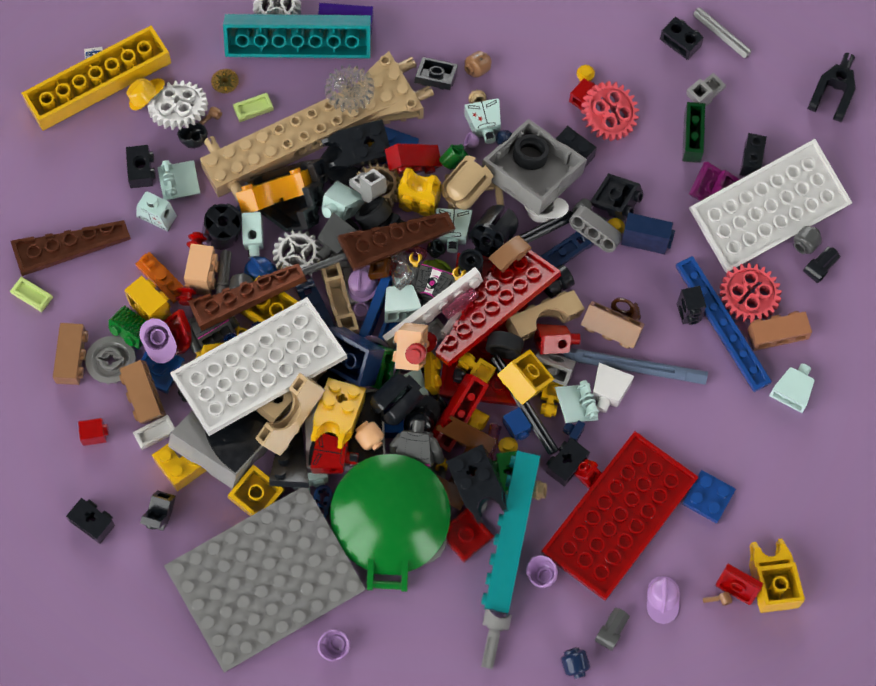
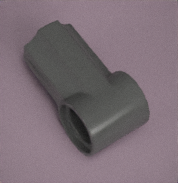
M615 607L594 641L612 651L630 615L622 609Z

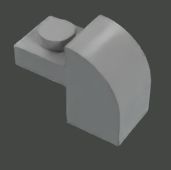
M712 73L704 81L700 78L688 88L687 96L693 102L706 103V106H708L712 99L726 88V84Z
M374 168L367 173L363 171L349 180V185L362 195V200L367 203L387 191L386 177Z

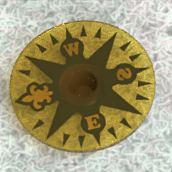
M230 69L218 70L211 79L212 87L220 93L232 92L239 83L237 74Z

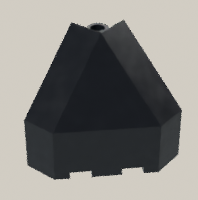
M323 158L301 161L250 177V180L245 182V185L252 184L255 186L289 175L290 170L300 168L301 171L308 169L312 183L302 188L304 195L285 201L281 198L280 202L258 210V212H261L262 215L285 232L308 230L318 224L320 219L318 210L322 206L325 194L323 186L328 180V172Z

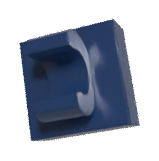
M578 420L575 426L572 423L564 425L562 432L570 435L568 441L571 438L576 442L584 431L585 423Z

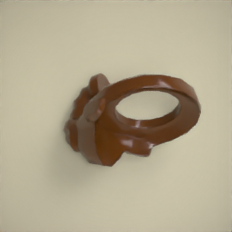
M616 298L612 301V310L637 321L640 320V309L636 302L633 304L625 298ZM625 302L630 306V309L627 311L621 310L617 307L616 303Z

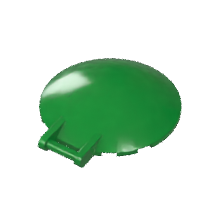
M399 454L373 456L351 468L339 482L332 498L330 510L331 526L335 537L346 556L358 566L367 570V590L372 591L373 589H398L401 592H407L408 572L421 567L438 552L446 539L451 518L448 495L437 475L418 460ZM374 574L402 575L401 581L374 580Z

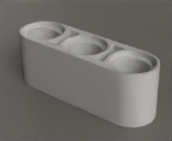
M578 207L570 217L569 223L571 227L605 252H613L622 240V234L619 230L587 207Z

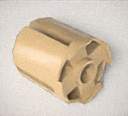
M465 156L441 184L440 191L445 200L451 206L461 210L469 209L493 182L491 179L494 176L486 165L481 167L474 161L476 158L472 156Z

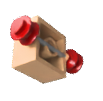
M193 232V234L188 235L191 241L186 244L190 248L184 275L186 285L177 289L180 296H176V300L183 306H190L188 301L193 299L192 296L196 294L207 295L212 290H215L216 279L214 276L215 272L218 273L220 262L217 261L218 254L215 253L214 246L202 244V242L207 241V238L200 232Z
M405 323L395 332L394 343H397V350H394L393 362H395L396 369L419 371L426 363L427 352H431L437 346V337L432 332H428L429 325Z

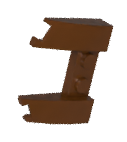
M453 416L449 417L452 422L444 428L441 425L435 427V430L465 446L466 448L463 453L483 445L490 454L496 442V439ZM474 470L471 475L475 476V471L477 470ZM437 475L447 492L450 506L461 510L464 502L452 475L449 481Z

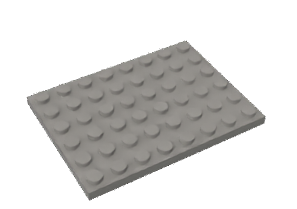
M308 488L297 489L164 565L224 673L366 590Z

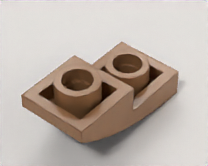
M517 235L502 245L488 259L504 272L515 260L519 261L532 247Z

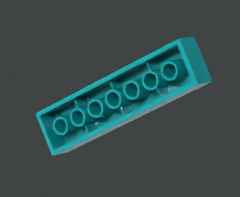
M225 14L224 16L225 57H371V15Z

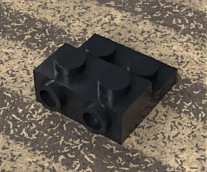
M422 57L414 83L442 90H450L456 79L458 64Z
M608 173L591 199L593 207L607 211L609 216L625 221L628 213H634L635 204L642 201L644 194L640 183Z

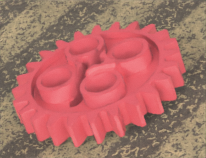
M610 81L605 84L601 82L598 86H593L592 89L587 91L588 95L583 97L586 102L581 104L585 108L581 113L586 114V117L582 120L588 121L585 127L591 126L590 133L596 131L597 138L603 135V140L608 139V137L610 141L615 140V138L620 140L632 132V127L637 125L634 120L639 118V116L635 115L639 109L634 108V106L638 102L632 101L635 96H629L630 90L624 91V85L618 88L617 82L613 83L612 86ZM610 95L614 98L615 102L610 100ZM596 104L600 107L601 111L596 109ZM620 111L624 113V118L621 117ZM606 120L610 122V127L606 125Z
M748 263L746 268L740 264L739 270L733 267L732 272H727V277H723V283L719 287L721 289L719 296L723 297L721 302L726 303L725 308H730V315L735 313V319L737 320L739 317H742L743 322L749 318L751 323L754 321V318L762 319L763 317L767 320L769 314H774V309L777 310L778 303L781 301L779 296L782 290H778L780 283H774L777 277H770L772 271L765 273V267L759 270L758 264L751 268L750 263ZM749 278L753 283H748L745 279ZM759 282L762 283L755 289L754 293H751L746 298V300L742 304H739V302L745 298L746 294L750 293ZM733 291H738L741 295H735ZM760 291H765L768 295H762ZM747 303L754 304L755 308H750Z

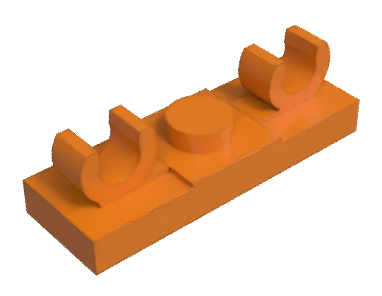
M150 252L145 253L135 263L136 267L174 304L177 301L176 296H180L177 289L184 286Z

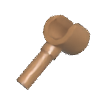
M211 107L208 115L199 123L204 125L212 117L218 120L222 116L221 110L217 107Z
M723 592L718 596L703 598V603L720 600L722 605L725 606L732 603V598L728 592Z

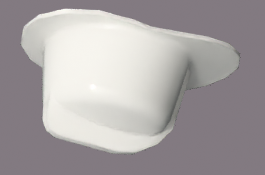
M559 197L539 215L524 205L528 211V216L538 223L563 217L569 210L567 202Z

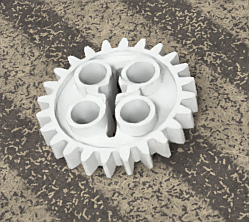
M182 80L180 84L174 81L173 85L167 82V87H164L153 97L147 106L150 118L153 119V122H157L158 126L164 124V129L171 126L172 130H174L175 126H178L179 130H181L182 126L189 128L188 124L190 123L195 125V120L201 121V116H205V111L208 110L206 93L203 92L202 88H198L197 84L192 86L191 82L185 84L184 80Z

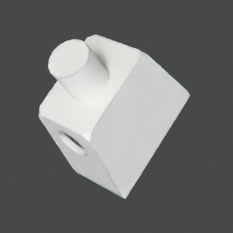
M599 363L592 393L594 394L593 399L598 400L597 409L600 412L606 413L609 405L618 407L630 388L634 376Z

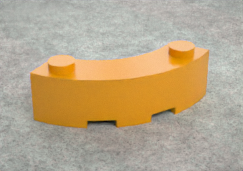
M300 168L290 170L289 175L255 186L252 184L242 186V191L236 193L241 212H255L280 202L281 198L285 201L304 195L302 188L312 183L308 169L301 171Z

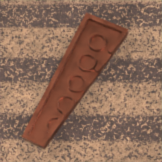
M448 212L420 219H411L403 223H393L380 228L374 227L366 231L360 230L338 235L337 239L353 271H356L453 232L456 228Z
M122 220L83 227L81 230L76 231L66 230L64 233L54 235L50 233L45 234L43 237L34 238L33 236L10 242L22 276L130 240L131 238L125 221Z
M298 263L271 274L260 276L254 282L247 283L245 281L240 283L239 287L233 289L228 287L222 289L221 293L215 295L210 293L188 302L201 331L307 280Z

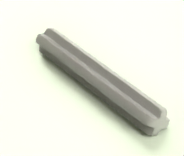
M699 7L695 10L694 17L743 58H747L751 54L749 47L702 8Z

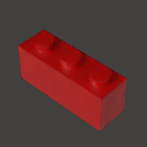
M395 144L385 149L389 171H397L398 174L403 173L407 167L413 169L415 173L425 172V174H431L436 172L435 169L442 166L439 160L440 152L438 145Z

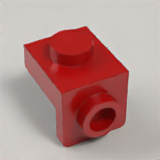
M585 459L580 463L574 475L586 488L590 489L601 475V472L597 468L598 464L596 462Z

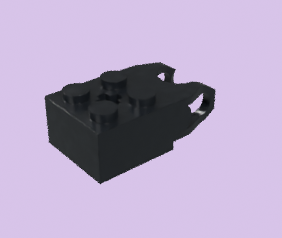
M383 119L339 130L330 137L321 140L323 146H336L342 150L341 156L328 164L329 171L337 169L348 171L355 168H363V166L367 167L369 164L374 165L377 162H386L385 149L390 147ZM371 141L374 143H372V146L369 147L367 142Z
M479 445L446 461L465 507L473 513L478 524L483 523L482 506L487 501H496L504 513L508 511L505 490L491 457L483 445ZM474 470H477V471H475V474H476V475H475V476H472L471 473H472Z

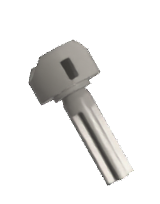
M485 609L482 625L487 626L489 631L481 667L493 669L500 631H509L512 615L498 618L490 610Z

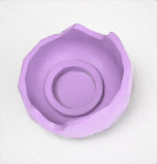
M539 555L533 557L528 562L526 574L535 587L544 589L550 587L557 580L558 570L555 563L549 557Z
M339 629L326 631L318 641V651L328 661L344 658L350 649V639L345 632Z

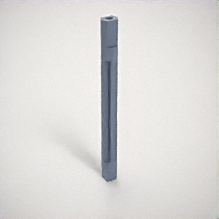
M570 348L569 353L563 354V357L578 363L596 366L601 363L619 370L705 385L708 377V371Z

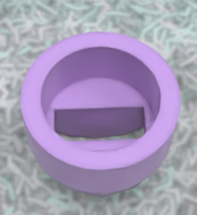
M469 132L465 137L464 146L476 148L479 145V137Z

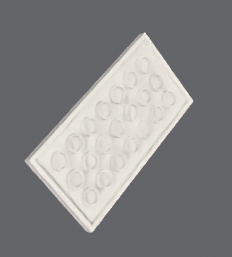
M816 139L692 205L689 207V210L724 271L727 273L733 270V267L737 268L740 264L746 263L793 237L804 226L811 227L852 204V201Z
M308 297L170 372L208 436L290 391L289 388L299 373L311 379L347 359V354Z

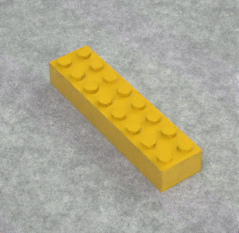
M152 25L25 90L22 92V96L40 128L44 131L124 89L137 79L144 78L171 64L170 54Z

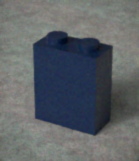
M628 213L621 245L665 255L666 249L671 248L675 230L672 229L673 222Z

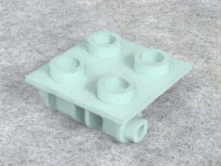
M164 160L161 166L157 167L163 199L170 200L200 194L194 160L171 164L168 160Z
M587 380L581 381L580 385L555 387L566 423H575L578 420L581 422L599 420V410L596 407L595 399H592L594 394L591 393V385Z

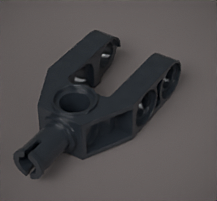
M844 53L840 65L835 64L821 75L807 108L808 110L816 113L828 85L832 86L834 89L844 92L833 117V120L842 122L856 89L854 71L850 69L855 60L853 54L847 60L850 53Z

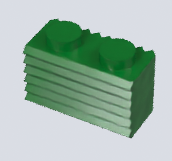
M124 305L109 319L108 328L114 336L119 335L123 338L127 345L140 349L143 346L139 336L140 328L147 320Z

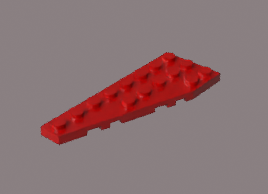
M529 250L519 261L515 260L504 272L493 264L489 275L484 277L481 287L478 291L474 292L461 312V317L455 321L453 329L449 335L445 336L435 351L436 357L450 367L561 276V271L532 250Z

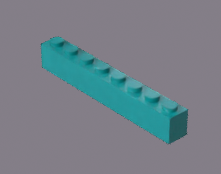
M517 451L515 456L511 455L509 467H512V473L507 475L505 486L509 487L506 495L508 511L499 514L497 525L500 526L499 534L495 533L493 545H496V551L491 553L489 565H492L491 573L487 572L485 580L488 590L487 593L483 592L481 604L484 605L483 610L488 609L491 612L509 614L540 461L539 455Z

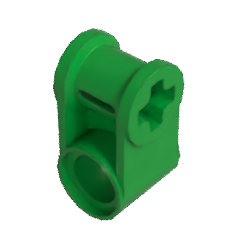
M462 144L450 145L439 160L444 167L451 170L455 169L465 156L469 155L464 150Z

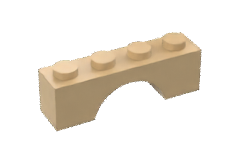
M338 262L321 269L322 279L336 326L345 327L359 335V327L348 298L340 263Z
M574 290L569 292L563 291L553 299L546 298L537 306L533 304L528 306L523 312L519 313L517 311L507 320L505 327L509 333L515 334L525 341L533 337L537 330L536 321L539 318L550 316L557 318L562 323H567L580 317L585 308Z
M302 373L298 374L289 388L293 397L290 412L280 421L266 422L255 438L263 447L279 456L288 448L289 443L295 434L299 432L301 425L310 416L312 409L322 398L325 391L318 383Z

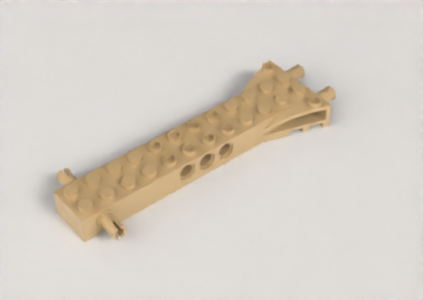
M388 51L380 57V60L354 86L223 148L219 147L214 136H210L211 142L206 138L204 144L207 146L210 154L201 157L200 162L218 198L232 191L238 202L236 193L242 191L241 187L250 180V177L282 168L326 147L322 145L321 140L330 137L339 130L383 119L384 124H390V121L401 120L403 122L409 118H424V108L420 101L434 96V93L430 86H426L416 92L413 91L403 75L404 72L416 68L413 57L397 63Z

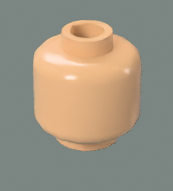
M365 421L355 430L357 432L355 439L364 450L373 449L375 451L383 445L384 433L375 422Z

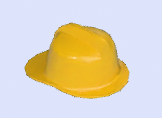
M140 78L134 81L126 92L130 99L129 107L132 110H139L145 107L164 88L165 81L160 78L150 81Z

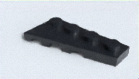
M301 427L282 455L279 456L275 453L269 478L270 486L309 488Z

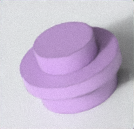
M359 302L353 306L352 310L356 320L364 321L369 309L368 304Z

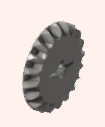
M107 336L95 341L88 349L85 357L88 373L93 379L108 385L110 383L117 384V382L121 381L119 368L136 362V354L133 347L127 345L123 338L117 336ZM110 357H113L114 360H117L116 362H112V365H109V363L106 361L109 360Z

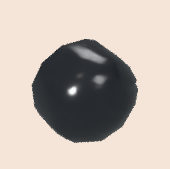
M190 123L189 128L182 127L181 130H178L177 135L183 145L195 149L204 144V140L208 137V132L203 124L195 123V125H192Z

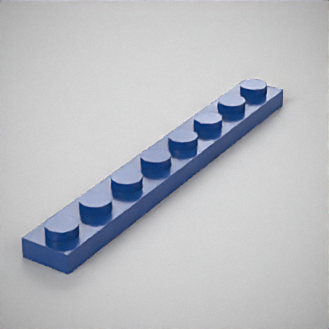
M691 256L677 263L675 267L688 288L701 287L706 303L704 313L753 392L770 385L771 379L694 257Z

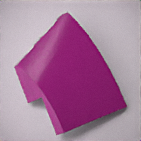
M704 162L689 195L701 201L740 179L726 170L722 171L711 163Z

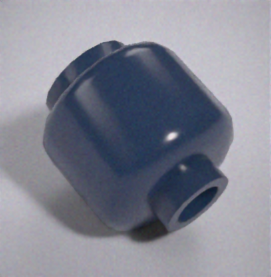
M579 647L564 651L561 662L567 676H574V679L586 676L585 672L590 669L586 651L580 650Z

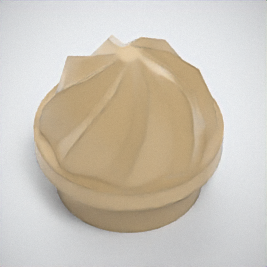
M476 89V91H471L468 99L469 103L486 101V94L482 90Z
M537 480L535 481L532 498L536 500L545 499L547 484Z

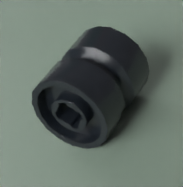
M475 249L464 250L459 256L458 274L461 275L463 270L469 272L476 267L482 275V254Z
M564 264L556 267L561 271V276L544 289V292L550 298L561 293V289L567 290L575 284L571 272Z

